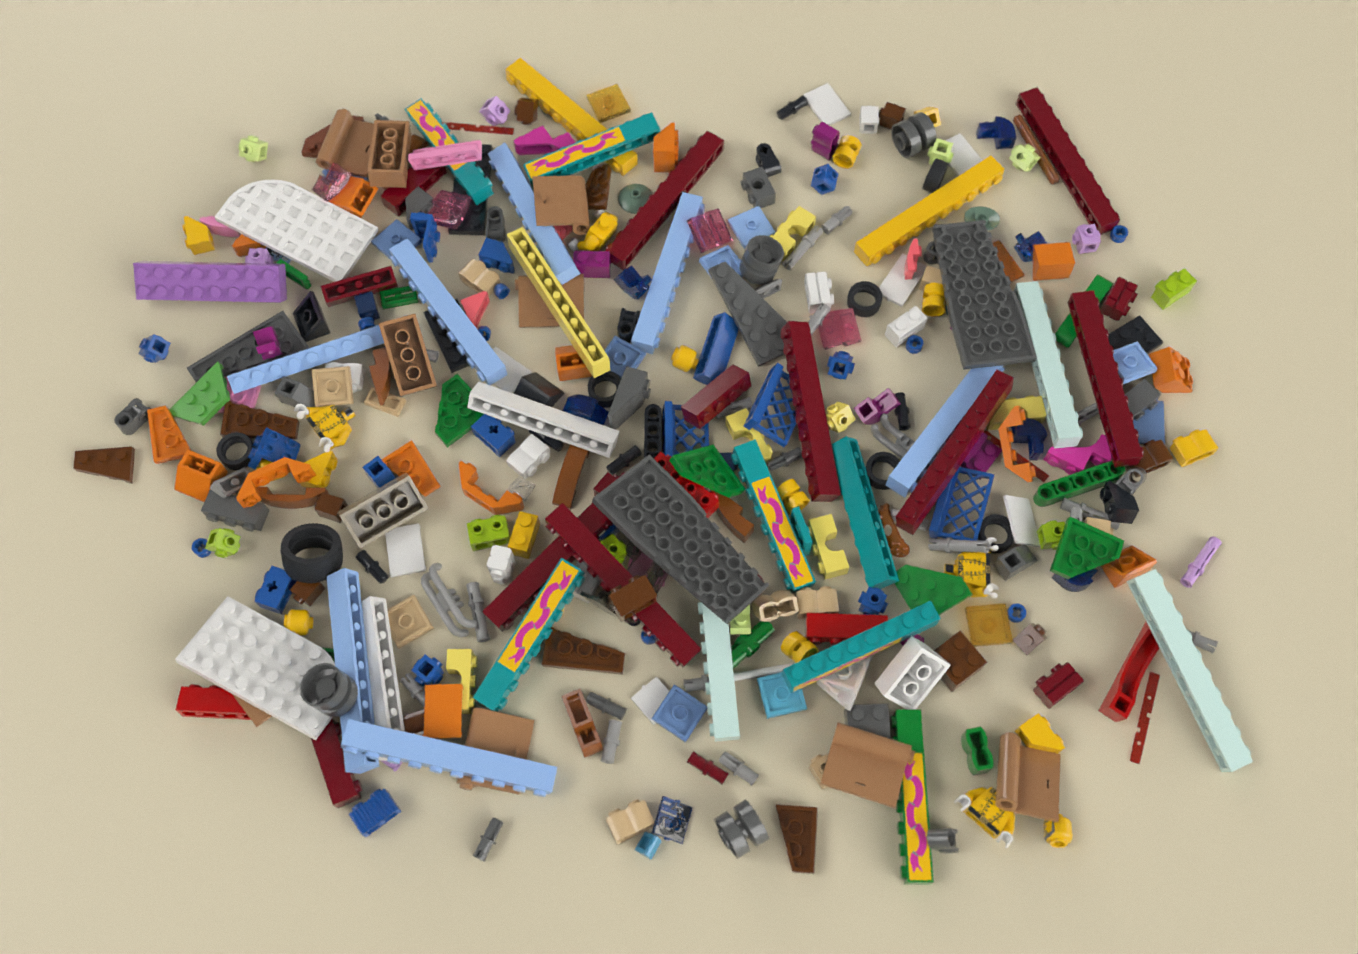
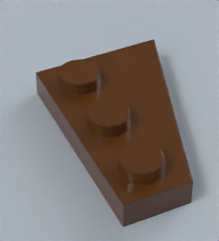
M609 164L594 165L585 184L588 210H607L612 171Z
M129 446L75 451L73 468L78 472L95 476L101 475L132 484L135 449Z
M775 804L792 872L815 874L818 808Z

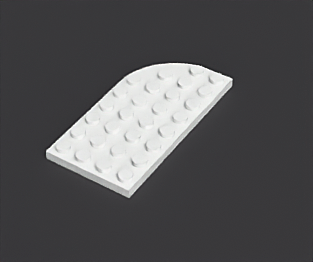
M262 180L243 186L228 198L215 216L216 221L333 282L346 279L378 232L377 226L291 182L283 180Z
M228 596L175 658L178 664L314 740L319 737L332 719V717L326 716L308 705L300 694L301 681L308 670L321 663H329L335 666L331 656L320 646Z

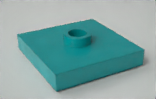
M795 507L792 508L790 522L806 557L810 555L812 539L800 508Z

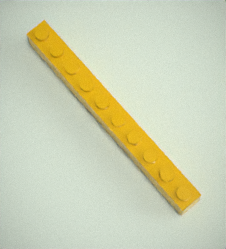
M522 58L517 59L505 69L506 79L510 85L517 87L521 94H525L531 99H538V106L545 114L548 113L556 123H560L568 133H572L578 141L608 130ZM631 150L606 160L604 163H608L613 171L624 176L638 164L637 153Z
M990 155L857 241L854 253L867 267L872 263L876 264L884 255L891 254L898 246H903L912 237L919 236L927 227L931 228L940 219H945L953 210L957 211L967 201L971 202L976 195L986 192L993 184L997 185L1002 180L1005 169Z

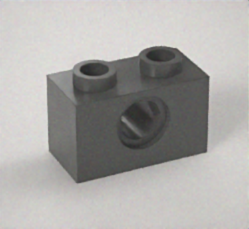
M763 167L744 172L741 186L748 194L749 203L753 204L754 208L757 206L764 208L775 204L776 192Z

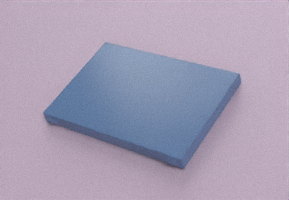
M1157 401L1158 405L1151 411L1146 409L1144 411L1145 415L1138 421L1133 420L1134 428L1138 430L1139 444H1145L1153 439L1155 441L1162 440L1164 444L1166 443L1164 401Z

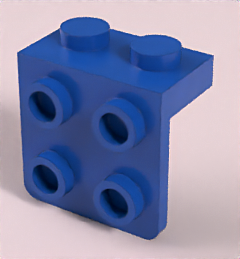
M411 212L410 220L414 232L419 238L423 239V248L428 262L433 263L434 257L437 256L436 245L440 241L437 222L434 221L432 214Z
M265 428L262 435H257L253 442L255 448L252 447L247 457L250 459L248 467L255 470L262 458L270 462H275L284 457L296 460L301 445L269 428Z

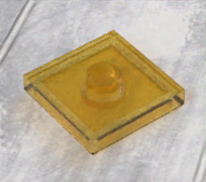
M618 84L586 95L599 123L631 112V108Z
M1006 603L967 606L965 608L970 642L974 647L1012 644L1013 640Z

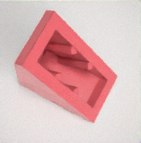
M486 291L460 300L464 313L476 328L490 302Z

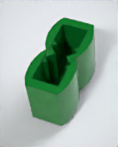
M982 727L966 729L961 736V744L963 750L968 755V768L973 776L988 773L993 768L994 760L992 753L987 748L986 733Z

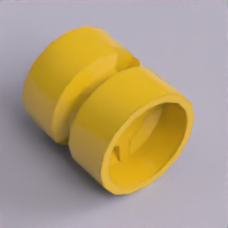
M851 135L843 136L834 152L833 162L841 168H851L862 146L860 140Z
M926 284L923 289L922 312L931 317L945 314L946 301L943 284Z
M794 479L785 481L777 488L782 503H784V507L789 515H791L792 508L799 507L802 510L810 502L807 495L800 491V486Z
M793 631L787 635L781 644V652L792 659L794 663L819 653V648L812 642L807 641V638L798 631Z

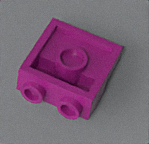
M982 433L960 467L987 472L1001 454L1002 449L987 440L988 435Z

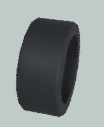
M936 158L926 176L922 189L930 193L938 190L949 163Z
M869 281L855 283L848 292L847 306L849 310L859 317H870L878 312L882 303L880 288ZM860 292H867L875 298V303L871 306H861L855 302L854 296Z
M611 371L596 378L592 376L589 379L587 385L589 398L598 407H611L616 392L609 397H600L595 393V386L602 381H609L616 385L617 392L620 384V377Z
M238 432L230 433L219 441L216 448L217 456L225 467L237 471L248 467L250 459L247 457L252 447L255 448V446H253V442L245 434ZM240 442L246 444L247 451L243 457L233 461L227 459L226 452L230 446Z
M877 452L866 463L867 475L872 487L879 490H888L890 488L886 486L887 480L875 477L872 473V467L877 462H886L895 469L900 460L892 453Z
M992 514L985 517L982 521L977 541L987 540L985 536L986 527L990 524H997L1005 529L1007 539L1002 544L992 543L991 547L997 545L999 548L997 551L989 549V552L1002 553L1007 551L1014 542L1009 519L1000 514Z

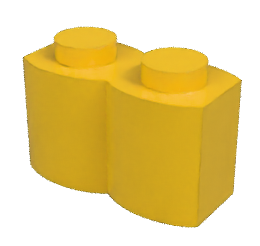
M1196 429L1189 436L1175 438L1169 448L1181 467L1205 459L1218 450V446L1206 429L1201 431Z

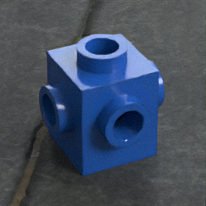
M829 164L814 169L810 186L821 195L835 190L839 173Z
M153 334L142 339L139 348H141L139 355L143 356L144 360L156 363L167 357L171 343Z
M845 351L835 352L833 357H829L827 367H830L828 375L846 380L848 373L852 374L855 363H852L853 356H850Z
M869 587L867 592L862 591L858 602L861 605L858 611L864 615L884 614L888 605L885 602L887 595L879 588Z
M424 655L411 669L416 676L414 680L423 687L425 684H439L444 674L441 668L442 664L436 658L430 659L427 655Z

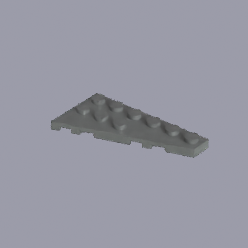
M726 262L709 268L708 272L758 367L784 355L781 329L787 321Z
M281 311L188 366L187 370L195 382H197L215 363L219 362L224 367L222 369L223 377H226L230 374L307 349L309 346L285 312ZM274 326L282 355L263 360L262 355L257 352L256 347L258 344L253 332Z

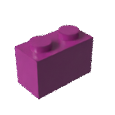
M574 251L573 261L580 274H584V278H610V251Z

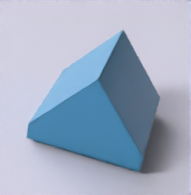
M645 831L635 851L652 860L662 841L658 836Z

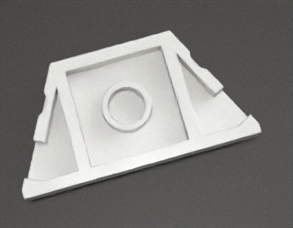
M873 655L818 680L817 685L844 708L851 711Z

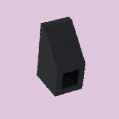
M1107 481L1104 488L1101 489L1100 499L1104 504L1105 513H1107L1109 521L1132 524L1140 511L1135 497L1112 481Z

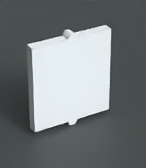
M655 677L646 686L643 685L642 689L632 696L631 699L649 721L655 725L657 723L651 720V718L669 693V690L658 677Z

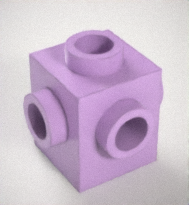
M495 96L487 99L479 112L486 118L489 124L495 126L505 123L508 119L507 115L511 110L502 100Z
M1095 224L1077 226L1075 233L1072 235V242L1076 245L1078 253L1096 252L1101 240L1100 232L1096 229Z
M249 248L245 263L274 264V260L267 249Z

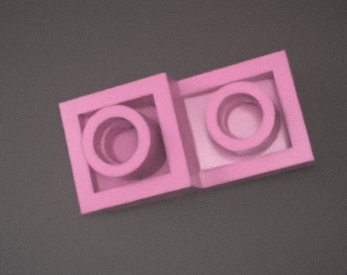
M214 216L200 218V222L206 225L213 234L226 237L240 236L239 232L216 221Z

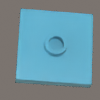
M782 672L757 678L767 719L807 710L802 688L790 693L782 677Z

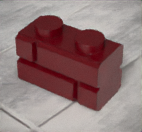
M1117 277L1100 308V313L1116 321H1119L1122 316L1126 317L1131 308L1128 306L1129 302L1133 303L1138 295L1135 292L1138 287L1137 284L1128 282L1122 277Z
M1066 662L1063 666L1058 663L1050 670L1052 672L1050 676L1046 677L1043 675L1035 682L1037 686L1033 689V692L1048 709L1052 708L1084 682V679L1069 662Z

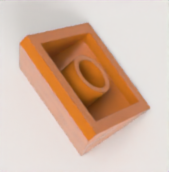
M1070 242L1033 244V281L1070 277L1075 265Z
M1131 545L1121 551L1119 559L1102 565L1101 568L1113 587L1116 588L1126 583V581L1148 572L1157 561L1155 558Z

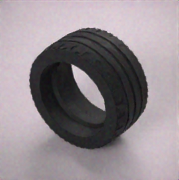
M308 523L297 526L286 533L281 541L282 564L286 574L293 580L302 583L323 582L327 580L328 575L340 570L342 566L343 549L340 536L336 530L328 525ZM308 548L328 550L326 554L317 558L305 559L295 556L300 551Z

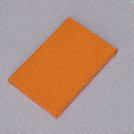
M463 684L425 685L423 736L434 739L461 738Z

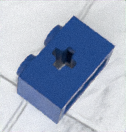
M484 414L471 426L472 432L498 457H501L516 443L515 433L510 427H504L500 419Z
M271 566L270 570L264 575V582L261 588L255 594L254 602L261 608L282 615L292 594L290 589L297 581L290 578L284 569Z

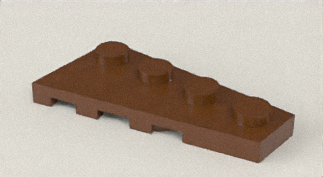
M228 401L224 408L220 435L224 437L230 433L238 432L245 434L249 438H256L257 435H262L265 428H269L290 439H297L300 422L292 417L277 413L272 414L262 409L257 410L247 405H239Z
M551 627L552 632L545 640L542 667L623 675L624 652L601 644H595L590 642V640L581 639Z

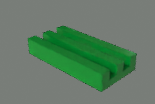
M282 259L276 262V264H285L286 277L306 290L312 286L309 283L308 276Z
M410 286L379 291L383 310L419 303L417 291H413Z

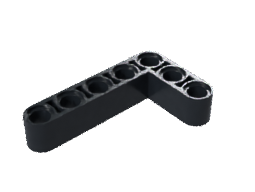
M650 404L645 408L644 458L650 455L654 459L662 452V411L657 404ZM651 414H656L657 416H656V417H650L649 415H651ZM651 431H656L657 433H656V434H650L649 432H651ZM656 448L657 451L651 452L649 449Z

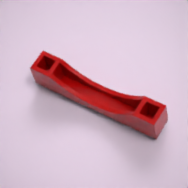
M1147 622L1142 627L1098 710L1114 722L1123 721L1128 718L1136 702L1141 680L1152 659L1160 649Z

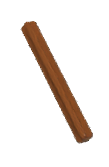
M1020 114L1015 116L1013 122L1026 144L1034 147V152L1041 157L1037 162L1052 185L1058 183L1060 177L1024 118Z

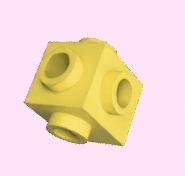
M836 402L825 411L828 429L838 433L846 430L856 420L848 404Z

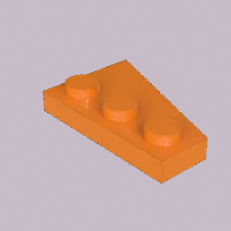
M166 405L147 410L153 459L156 464L180 459L184 456L187 449L191 450Z
M412 440L381 459L397 476L407 473L419 493L424 497L441 487Z

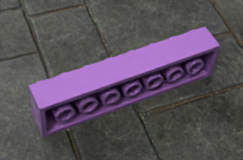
M140 261L133 263L136 300L278 303L287 300L285 264Z

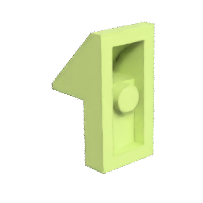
M750 605L730 622V635L751 634Z

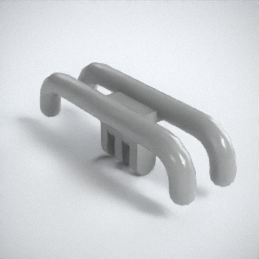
M882 414L880 421L884 428L897 438L896 443L894 444L882 435L878 430L877 424L871 426V432L880 443L902 459L915 442L888 421L887 414Z
M434 563L430 566L429 572L421 577V585L448 630L457 637H467L469 631L456 627L447 612L451 611L456 620L467 628H475L477 621L468 620L463 616L460 608L464 606L463 602L459 601V595H455V589H447L439 577L437 571L442 568V564ZM431 579L439 591L437 595L429 583Z

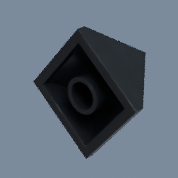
M310 291L293 312L299 332L305 342L331 333L314 291Z
M537 372L521 377L514 394L553 407L564 395V392Z

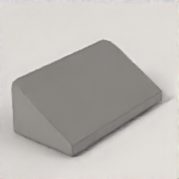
M774 279L754 290L764 299L781 290L782 279Z
M244 467L214 481L210 489L222 498L233 495L240 491L249 472Z

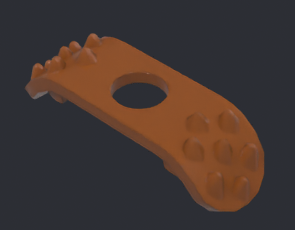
M888 503L880 505L878 512L883 528L886 525H890L892 528V533L889 536L886 535L891 554L895 557L907 556L910 552V547L904 542L889 510L890 505Z

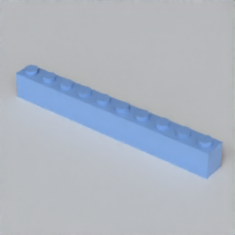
M503 143L488 153L491 159L489 163L494 170L497 169L498 172L495 174L500 182H504L502 187L507 194L510 193L508 198L513 206H517L515 211L520 218L523 217L522 223L526 230L531 231L528 234L534 243L537 242L536 248L541 255H544V260L558 281L563 285L578 276L580 272L555 227L536 226L534 190L506 143Z
M682 192L631 339V345L646 353L653 354L654 349L659 347V335L664 332L665 317H669L671 309L669 305L670 302H674L676 292H674L675 287L678 288L680 285L681 277L679 276L685 270L686 262L684 261L685 258H689L691 250L689 246L690 243H694L696 235L694 231L699 228L700 214L703 215L705 210L702 196Z
M408 238L390 248L391 257L389 258L392 264L400 268L401 276L404 279L407 278L411 289L419 293L418 298L423 304L426 303L428 305L427 309L431 316L437 317V323L442 330L446 329V334L452 343L456 342L459 353L462 356L465 354L468 365L472 369L475 368L477 370L476 374L480 381H485L487 385H492L507 376L506 367Z
M379 325L230 374L227 378L233 393L236 394L384 344Z
M1003 365L974 368L967 373L889 475L886 482L887 487L906 498L909 492H913L918 484V480L922 479L928 470L927 468L933 463L996 369L1004 372L1005 368Z
M346 568L327 576L335 666L350 676L356 682L358 688L355 704L347 713L340 716L342 739L348 719L375 725L359 573ZM344 752L345 772L361 774L379 767V759L368 758L366 753L357 752L356 755Z
M351 719L347 721L341 742V748H344V752L356 755L357 752L366 753V757L371 759L384 757L390 763L400 764V761L409 763V767L421 769V766L428 767L430 772L439 774L442 771L450 772L452 777L463 778V776L472 777L471 781L484 783V780L490 781L493 786L504 788L505 785L512 786V790L518 792L530 790L534 791L533 795L546 797V794L552 793L557 772L556 766Z

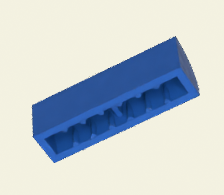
M726 312L713 316L693 379L705 385H708L726 370L739 330L733 318Z

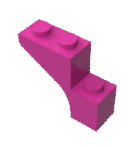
M543 125L513 140L515 152L518 155L552 153L562 147L576 143L568 132L552 139Z
M1101 434L1097 442L1089 447H1051L1043 460L1049 465L1058 467L1068 475L1083 471L1088 460L1098 466L1109 462L1112 457L1106 436Z

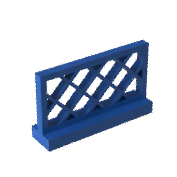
M777 363L769 370L743 427L748 430L754 428L780 446L785 447L796 425V411H792L789 405L793 398L787 399L784 390H790L792 393L789 385V374L782 370L784 366ZM781 377L787 381L788 386H782ZM774 392H780L782 400L776 401ZM784 403L787 412L781 413L778 404ZM773 405L776 414L770 415L767 407ZM788 415L791 424L785 425L782 416ZM777 417L780 426L774 427L771 418ZM761 420H767L769 428L766 429L759 425ZM776 430L783 431L784 439L778 437Z
M665 401L662 408V453L665 456L668 454L671 457L680 454L676 450V446L679 443L687 449L685 452L693 450L698 444L702 447L709 446V423L701 428L704 431V435L701 438L697 437L693 433L697 427L694 426L689 429L683 423L685 421L684 418L680 420L675 415V410L682 411V405L672 404V401ZM679 426L687 432L682 437L675 432V429ZM688 435L696 440L691 447L684 441Z
M959 467L937 500L929 528L930 538L938 539L940 537L946 539L951 537L953 540H978L995 474ZM959 473L967 474L970 479L961 484L958 480ZM980 478L989 479L988 484L981 488L976 482ZM973 482L977 490L968 494L964 487ZM961 489L965 496L956 501L953 493ZM980 493L984 500L976 505L971 497ZM969 500L973 507L963 511L959 504ZM956 506L961 513L952 518L948 511ZM976 510L979 518L971 522L967 514ZM964 517L968 524L959 529L954 521ZM950 523L956 529V531L950 534L943 532L944 527ZM971 527L974 531L973 539L964 537L962 532Z

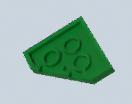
M458 373L442 384V396L439 402L438 420L435 427V434L447 448L471 431V426L484 415L467 408L472 389Z
M714 444L673 455L669 460L680 476L728 498L742 494L745 491V487Z
M1069 517L1066 520L1050 571L1070 579L1115 561L1120 557L1124 540L1073 517Z
M905 565L896 570L899 581L894 584L910 610L931 601L940 616L973 596L962 577Z

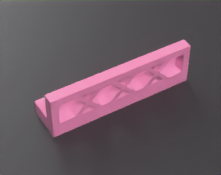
M481 140L417 149L413 150L412 154H408V160L414 170L482 160Z

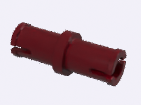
M695 751L692 752L686 762L702 771V775H708L721 783V785L729 774L714 765V761L706 760L695 753Z

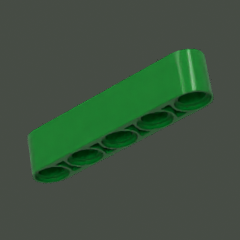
M1097 274L1086 291L1094 290L1100 305L1114 283ZM1070 313L1055 333L1056 342L1067 348L1071 346L1077 337Z
M1112 460L1042 484L1033 496L1034 503L1040 507H1046L1061 502L1064 498L1069 499L1104 487L1107 481L1116 483L1124 474L1125 466L1115 468ZM1076 481L1080 482L1083 486L1078 485ZM1058 487L1063 488L1065 492L1060 491ZM1041 493L1046 494L1048 498L1043 497Z

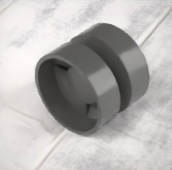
M919 112L907 120L905 119L894 124L891 130L894 145L905 158H910L920 153V151L934 146L937 139L932 121L923 112Z
M758 235L751 238L739 264L743 277L755 284L771 282L784 257L783 247L777 240L769 236Z
M321 663L312 667L304 675L300 685V694L308 705L324 715L338 717L347 713L353 707L358 696V688L356 682L336 666L329 663Z
M746 799L733 807L737 817L736 820L727 811L714 818L720 838L737 859L750 852L747 838L756 847L769 840L763 823Z

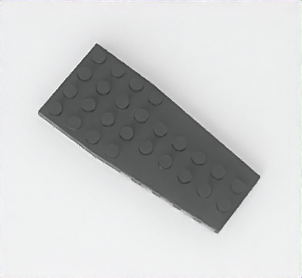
M985 220L934 225L932 230L949 321L963 370L1035 362L1037 359L1022 308L1015 291L1011 290V281L1004 273V264L1002 261H999L997 247L993 246L991 241L992 235L986 229Z
M650 455L592 499V503L635 546L726 624H729L769 586L768 582L765 584L757 575L759 572L746 563L744 560L746 557L732 547L731 540L728 537L725 538L719 532L720 528L717 524L710 522L706 517L707 513L695 499Z

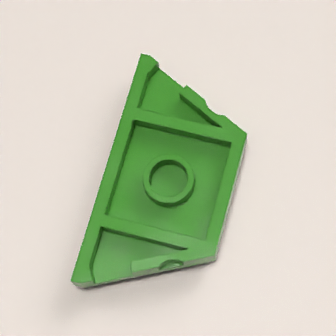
M215 363L169 409L174 418H181L185 421L204 426L231 399L227 390L226 378L223 377L222 369L224 367L221 363Z

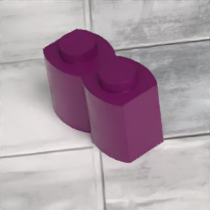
M822 121L819 125L816 124L812 130L811 150L830 160L838 147L840 131Z

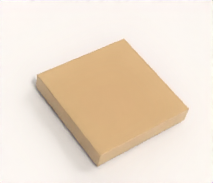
M350 366L312 369L315 407L354 404Z
M415 595L388 609L391 637L398 649L434 629Z

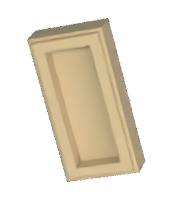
M371 387L364 400L365 405L397 417L406 403L405 398L389 393L384 405L380 406L375 387Z

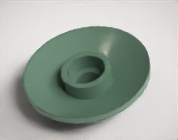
M630 184L619 193V204L626 212L637 214L638 209L645 205L652 192L645 185Z
M977 206L965 212L964 220L965 222L985 220L986 229L992 230L999 225L1000 216L991 208Z

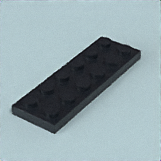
M482 144V160L475 161V166H479L482 169L484 178L488 177L490 179L491 165L489 161L491 159L488 153L493 150L492 145ZM455 177L448 228L449 235H484L488 198L476 205Z

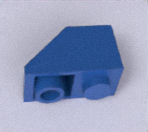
M486 237L478 254L479 260L486 265V268L492 267L504 273L514 274L513 261L503 242Z
M376 456L362 467L368 478L377 488L396 478L379 456Z

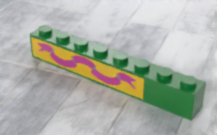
M921 709L895 710L893 716L890 717V726L894 728L895 735L892 736V739L911 745V750L915 751L912 763H907L898 795L899 800L896 803V813H900V821L897 822V833L901 835L902 842L898 845L899 857L903 858V866H900V878L904 879V885H930L934 882L932 852L927 842V831L930 829Z

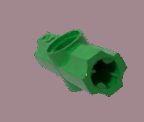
M759 621L751 629V634H741L731 646L733 669L746 657L749 658L755 654L761 647V644L773 635L775 629L769 621Z

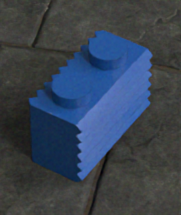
M384 788L374 791L366 802L356 804L352 808V812L349 813V816L361 835L367 837L402 811L390 793Z

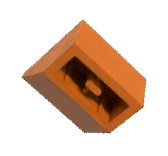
M670 123L654 136V172H670L678 164L679 132L675 130V123Z
M343 175L328 202L362 218L379 188L370 187V183L365 179Z
M573 345L555 347L559 381L592 377Z
M1170 346L1149 354L1150 359L1158 368L1152 374L1153 384L1156 389L1162 393L1193 392V378L1189 372L1190 362L1187 357H1184Z
M187 449L177 466L174 490L205 502L212 483L225 477L228 471L222 463Z

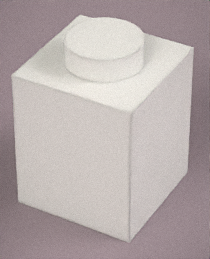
M861 106L859 133L877 134L879 124L878 106Z

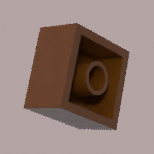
M638 574L629 579V583L626 586L622 587L619 585L610 591L609 603L620 622L657 601L658 595L646 575L640 577Z
M961 630L934 650L951 665L940 678L951 692L978 673L987 664L984 657Z

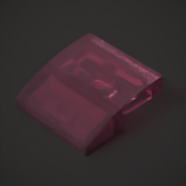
M333 162L327 176L319 175L312 190L324 201L328 202L345 187L352 174L339 164Z
M441 190L432 200L434 207L428 214L433 215L434 221L437 222L438 226L456 230L468 211L471 196Z
M719 208L687 220L701 253L733 241Z
M853 308L830 311L822 321L823 324L818 327L825 350L842 344L846 347L862 341Z

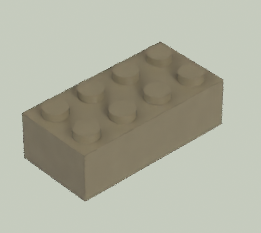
M404 473L338 511V514L361 549L429 508L411 477Z

